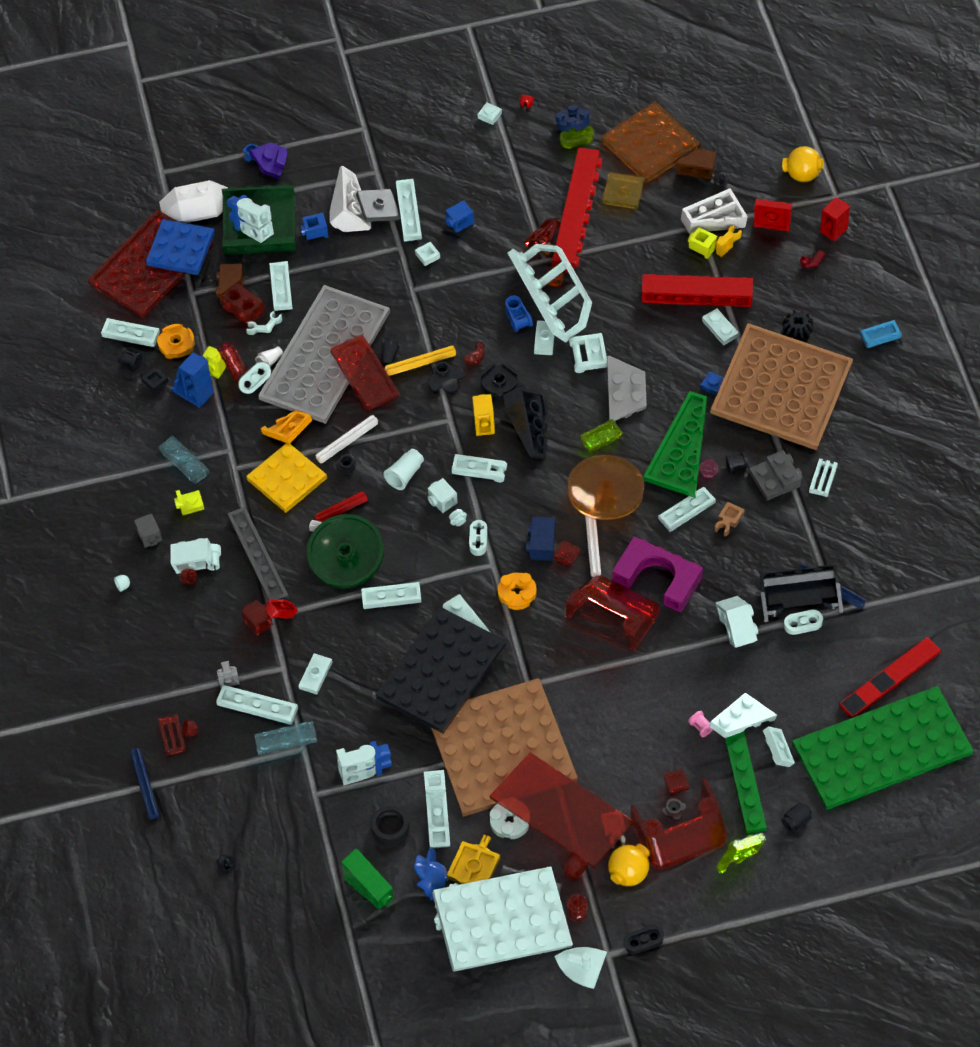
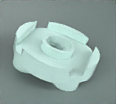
M509 798L508 800L501 801L490 811V826L497 836L517 839L528 831L530 824L529 810L517 799ZM513 816L514 822H506V817Z

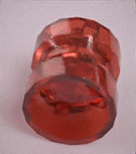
M572 895L567 902L568 916L571 920L579 922L588 915V901L583 895Z

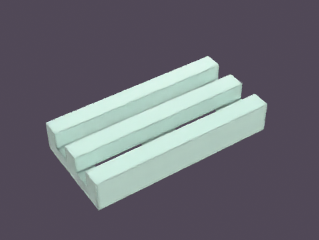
M819 458L809 493L828 497L838 463L834 462L832 464L828 460L824 462L823 459ZM821 467H824L818 489H814ZM828 468H830L832 470L828 479L825 491H821Z

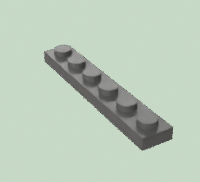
M246 507L227 513L268 601L270 599L288 600V593Z

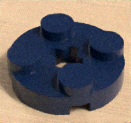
M570 105L568 109L555 114L557 128L566 132H570L569 128H575V131L582 130L590 124L591 120L590 111L578 108L577 105Z

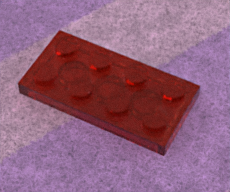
M364 335L331 348L330 353L366 411L399 397V391Z

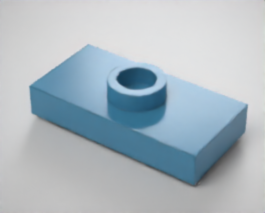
M895 320L860 330V336L866 348L899 339L902 335Z

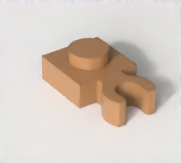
M727 502L718 516L719 522L715 525V532H718L720 528H725L724 536H727L730 532V526L735 528L744 515V509Z

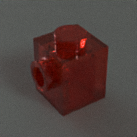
M258 600L247 604L241 610L243 621L257 636L273 625L272 618L266 613L265 604L261 605Z

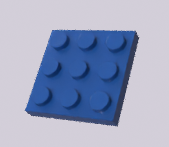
M162 219L146 260L147 266L199 275L215 234L214 229Z

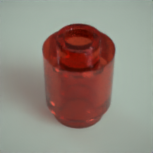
M576 848L575 851H572L563 866L564 874L570 879H579L590 863V854L582 848Z

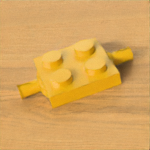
M483 835L479 845L462 841L447 873L449 880L461 885L492 878L500 860V854L492 852L487 848L491 840L488 835L487 838L486 835Z

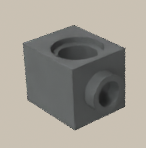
M152 513L134 520L136 531L144 548L154 546L162 541L160 530Z

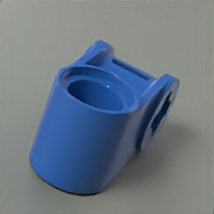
M518 296L508 297L505 301V313L514 332H518L519 329L526 326H533L531 316Z

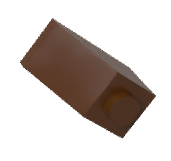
M698 149L677 161V174L712 180L716 165V152Z

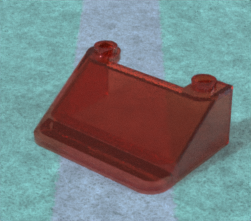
M601 575L593 577L572 592L566 601V617L571 618L576 609L582 607L588 599L625 617L623 630L630 636V649L635 651L660 612L659 605L656 602Z

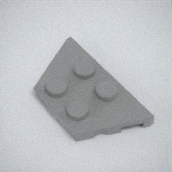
M607 356L609 424H614L616 420L623 417L627 418L634 412L646 409L645 371L614 357Z

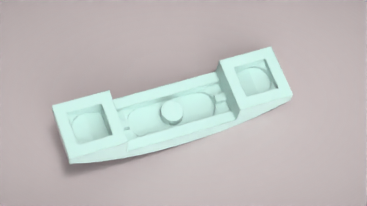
M444 770L424 772L430 849L450 847Z

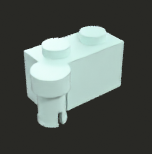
M208 538L171 544V565L177 574L206 569V563L209 570L214 571V565L216 570L220 568L221 546L211 544Z

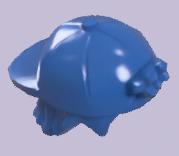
M432 848L428 850L427 858L417 855L414 862V870L421 879L417 886L424 889V894L430 897V900H434L433 890L445 888L446 881H448L446 868L441 863L436 862V851Z

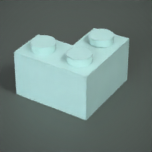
M738 596L716 602L719 619L726 626L731 645L737 648L758 641L756 636L758 628L753 623L752 616H754V612L750 604Z

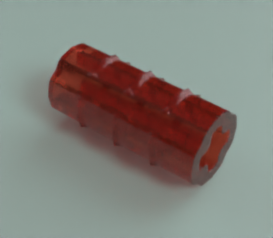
M225 342L217 348V351L234 380L239 381L248 370L232 342Z

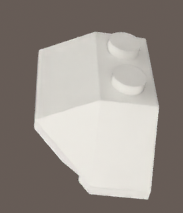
M210 180L175 187L159 202L162 217L181 223L218 217L223 213L222 189L228 187Z

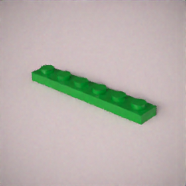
M743 731L726 737L724 740L746 834L766 831L767 827Z

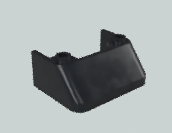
M836 565L768 572L760 575V590L765 622H769L768 616H779L783 612V608L822 603L829 610L839 607V612L843 613L838 567Z

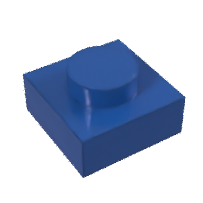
M710 371L701 383V389L717 396L724 377Z

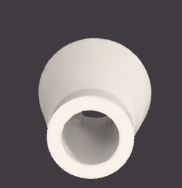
M277 346L274 349L258 353L255 361L256 363L264 362L271 367L283 355V351Z

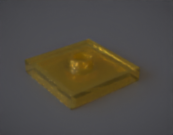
M609 172L602 204L638 209L645 177Z

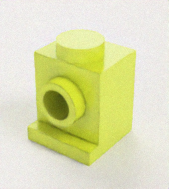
M700 227L695 232H692L688 238L689 248L704 255L706 259L716 249L717 236Z
M209 346L203 356L208 361L210 376L219 379L227 367L226 354Z

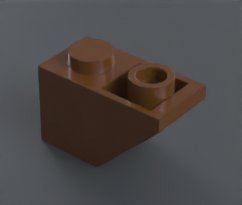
M220 264V272H217V283L219 282V286H216V297H219L220 304H225L243 290L244 272L242 264Z

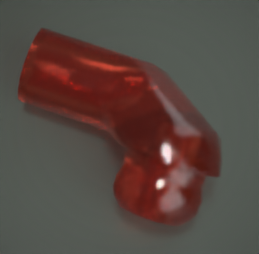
M481 342L476 343L475 351L465 356V363L473 365L481 362L484 358L485 345Z

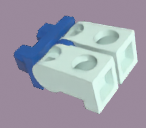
M245 195L239 198L232 196L227 200V206L232 209L229 219L234 222L235 230H241L244 234L260 243L274 234L272 221H270L272 220L270 206L266 204L259 206Z
M376 741L370 742V745H363L358 750L346 753L344 748L336 750L338 770L343 785L370 778L375 774L376 776H381L382 769L392 766L391 752L388 744L377 746Z

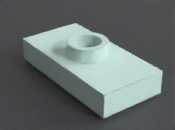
M537 321L534 354L553 355L555 335L552 334L545 321Z
M314 653L299 683V689L318 694L333 663L332 659Z

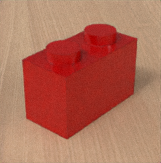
M835 197L822 209L820 232L833 241L848 229L850 206L845 201Z

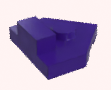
M270 142L249 152L263 174L277 179L281 177L288 153L287 148Z

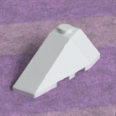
M344 166L340 167L329 212L330 223L334 228H338L343 232L370 230L371 222H365L356 197L357 191H361L356 174Z

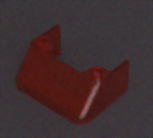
M706 778L702 779L701 795L703 800L699 803L701 816L665 830L656 819L642 822L635 805L631 806V823L641 844L648 849V859L653 867L664 869L719 848L726 843L727 833L720 807Z

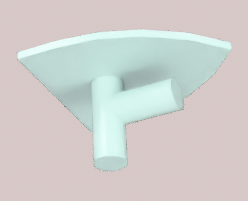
M577 947L559 953L555 956V959L560 969L572 981L594 989L607 952L590 947Z

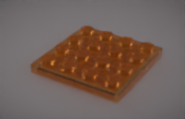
M656 101L601 136V141L645 183H648L677 164L679 159L701 148V143Z

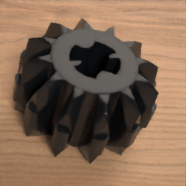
M794 310L793 314L788 313L782 324L783 333L787 337L799 339L800 341L803 338L808 339L814 328L813 319L810 318L809 313L804 315L803 311L797 313Z

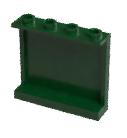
M293 185L228 187L222 189V248L224 255L296 251L295 192ZM245 195L259 206L264 204L270 206L272 219L270 221H272L274 234L260 243L244 234L241 230H235L234 222L229 219V214L232 212V209L227 206L229 198L232 196L239 198Z

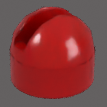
M521 94L520 105L524 107V104H527V108H530L533 105L534 97Z

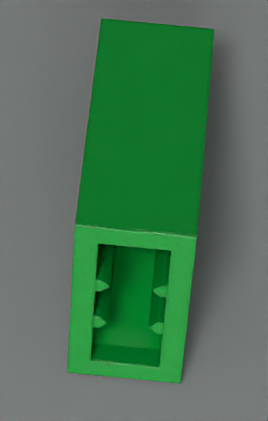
M358 849L351 852L342 861L344 880L377 909L380 910L383 906H388L394 897L392 886Z

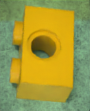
M491 394L472 396L476 436L495 434Z

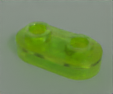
M589 125L582 130L575 131V128L569 129L570 132L563 131L560 134V144L565 148L583 145L594 139V129Z

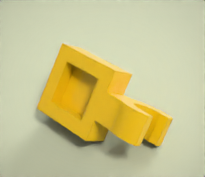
M734 225L730 226L728 232L724 236H720L716 241V254L720 257L725 255L733 247V243L742 236L741 230L738 233H733L735 231Z

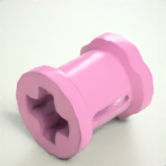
M702 711L696 712L688 721L691 726L694 725L700 732L699 735L701 737H705L713 731L709 727L711 722L704 717Z

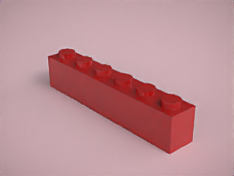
M643 274L642 303L752 307L753 278Z

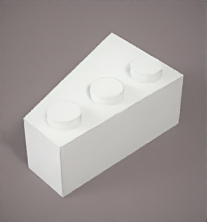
M731 188L683 208L681 221L689 234L695 232L698 227L708 232L727 230L732 225L735 226V229L745 228L748 218Z

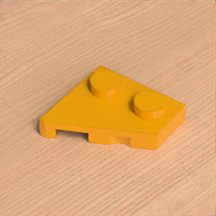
M295 410L287 416L275 420L276 425L270 428L262 427L261 432L265 436L290 444L312 421L310 414Z

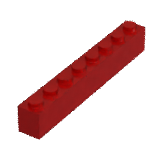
M578 148L556 246L563 250L574 271L580 264V256L578 254L583 251V242L581 241L582 238L585 239L587 228H585V224H589L590 219L588 211L592 210L593 200L591 198L596 194V186L594 184L599 180L598 168L601 169L603 158H600V150ZM554 252L552 268H555L562 262L557 252Z

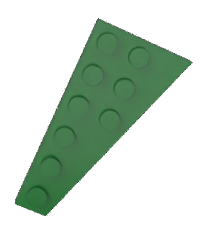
M689 391L643 476L644 481L696 498L707 396Z

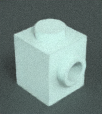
M443 478L438 482L432 483L428 488V501L442 513L458 503L457 493Z

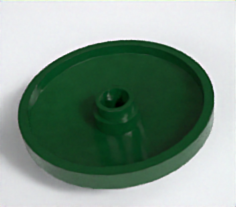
M352 514L337 515L322 522L313 531L307 545V559L312 572L320 581L335 588L346 589L364 584L377 573L384 558V544L378 529L369 520Z

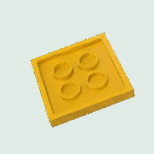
M288 443L247 475V480L285 513L327 479V474Z

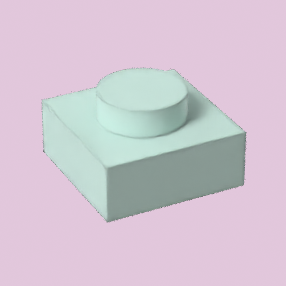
M486 102L478 113V119L494 125L502 114V109Z
M431 242L415 249L416 256L424 266L440 258V253Z

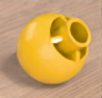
M807 146L794 149L789 154V157L783 158L782 161L783 171L788 172L794 180L799 182L814 180L824 167L823 158L820 157L819 153Z
M637 844L636 846L624 845L617 848L611 854L608 862L611 880L623 886H634L641 883L649 871V860L647 857L650 853L648 849L642 844Z

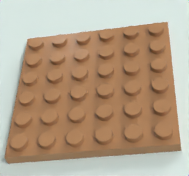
M748 323L711 407L710 414L817 450L853 359Z
M539 678L468 699L444 734L431 728L463 817L493 808L499 802L509 798L519 800L578 781Z

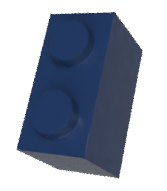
M532 517V524H528V536H531V538L526 543V552H530V560L553 561L556 530L555 518Z

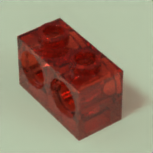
M238 283L234 284L222 295L224 309L236 315L241 322H255L265 312L264 302Z

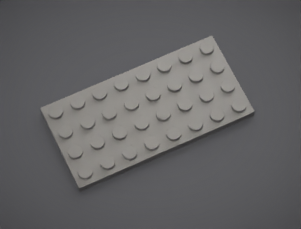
M324 285L259 393V400L292 412L297 410L310 414L312 419L326 424L388 317L390 308Z

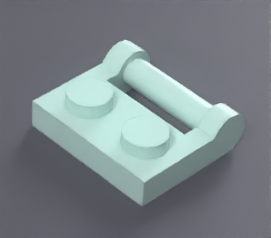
M602 333L576 336L569 339L570 346L573 349L574 370L576 373L607 367ZM585 344L588 360L582 362L580 345Z

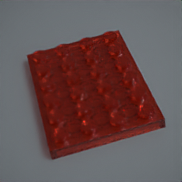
M158 209L87 279L89 285L142 318L187 274L147 266L146 260L162 219L178 222ZM211 242V244H210V247H209L208 252H209L210 249L213 247V243H212V242Z

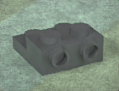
M784 450L767 456L765 462L749 468L750 475L766 501L801 487L802 472L799 468H794L792 456L786 454Z

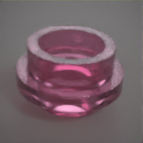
M711 459L704 460L699 466V472L704 477H714L718 473V465Z

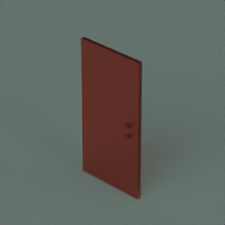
M531 752L489 796L490 799L593 868L634 823L632 819Z

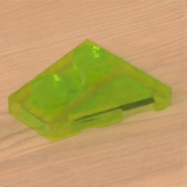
M760 833L754 836L749 835L739 841H732L716 868L720 873H723L732 861L737 865L760 850L766 838Z

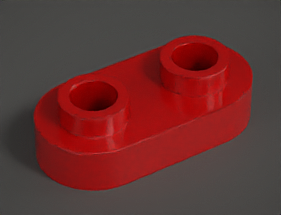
M270 599L265 605L266 613L272 618H293L298 612L296 606L287 600Z

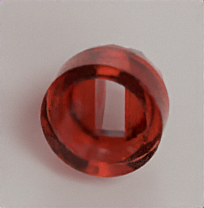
M184 569L181 571L180 580L183 583H195L197 578L195 570Z
M185 720L182 728L183 735H196L199 730L198 724L191 720Z

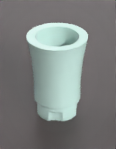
M415 449L404 453L396 463L384 471L385 480L397 490H404L411 477L424 461L423 456Z

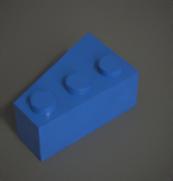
M193 352L179 366L176 374L177 379L174 381L171 391L200 408L214 392L207 359Z

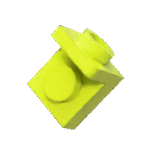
M180 490L176 491L177 498H174L176 509H181L182 516L204 510L199 490L181 495Z

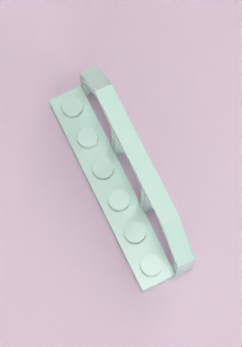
M535 244L525 253H519L514 249L508 252L552 334L567 342L583 330L588 321L592 301L563 250L558 246ZM540 251L557 252L562 262L541 279H536L534 277V270L526 262ZM567 269L576 286L550 305L548 295L541 288ZM580 293L584 303L579 322L565 332L563 322L556 316L557 310Z

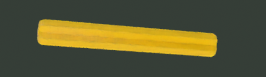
M448 346L386 365L385 371L387 376H391L456 355V350L454 346Z

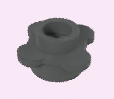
M670 798L667 801L666 807L662 809V813L665 816L673 817L674 820H679L682 811L686 810V805L678 799Z

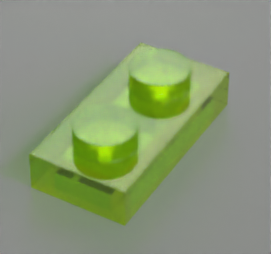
M612 419L580 435V440L591 453L621 438L622 431Z

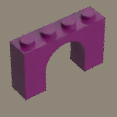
M633 537L612 571V582L630 589L643 569L650 566L664 567L674 576L672 583L664 594V605L681 613L703 578V567L695 562L683 559L678 554L667 552L660 546L656 547L645 539Z

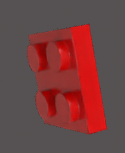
M756 199L753 227L789 232L792 204Z

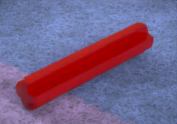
M361 491L315 514V520L324 522L331 517L340 515L366 502L367 496Z

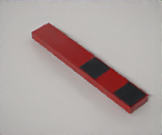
M926 637L840 702L839 707L850 718L860 715L941 653V649Z

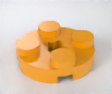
M172 324L165 327L160 336L158 335L157 337L159 350L167 359L180 358L193 352L195 345L193 332L181 324ZM174 339H177L178 341H180V342H178V343H173V342H174Z
M511 573L501 577L498 585V598L502 604L508 605V608L513 610H521L530 606L533 599L535 600L537 595L536 584L530 574ZM515 588L521 589L519 594H516L515 591L512 590H514Z

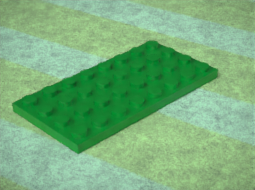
M938 686L792 741V745L826 810L972 755L974 751Z

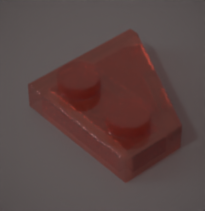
M557 218L546 219L524 243L527 247H533L535 244L548 245L560 222Z

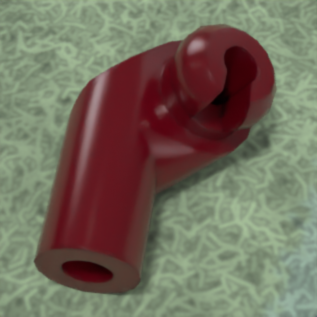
M818 250L813 258L802 256L800 258L801 266L805 269L817 267L824 258L825 253Z

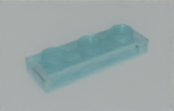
M171 436L158 446L159 451L194 484H197L210 474L209 469L174 436Z
M313 721L254 735L259 755L317 742Z

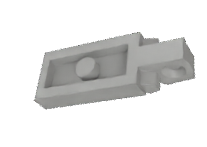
M229 661L221 662L222 668L217 670L220 688L223 685H240L237 668L230 666Z

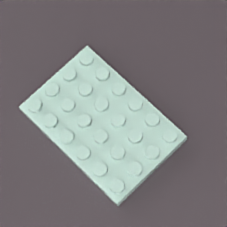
M552 867L436 889L432 892L453 972L570 948L573 945Z

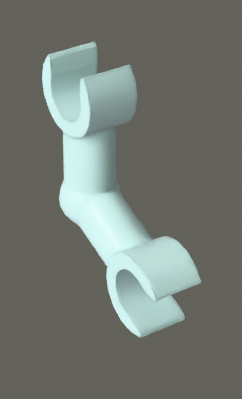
M272 311L270 313V320L266 325H257L253 321L247 322L248 327L252 328L246 329L247 334L254 335L257 332L270 333L275 324L282 322V314L274 318L275 312Z

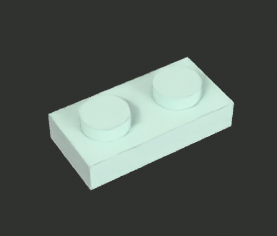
M718 309L702 317V322L723 346L739 337V332Z
M768 726L763 732L766 737V743L772 752L776 765L792 766L795 762L782 730Z

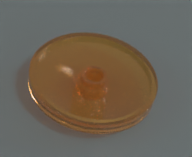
M598 455L587 458L574 467L568 478V496L571 503L581 513L594 519L614 520L625 517L632 513L643 499L644 480L640 471L631 462L617 456Z

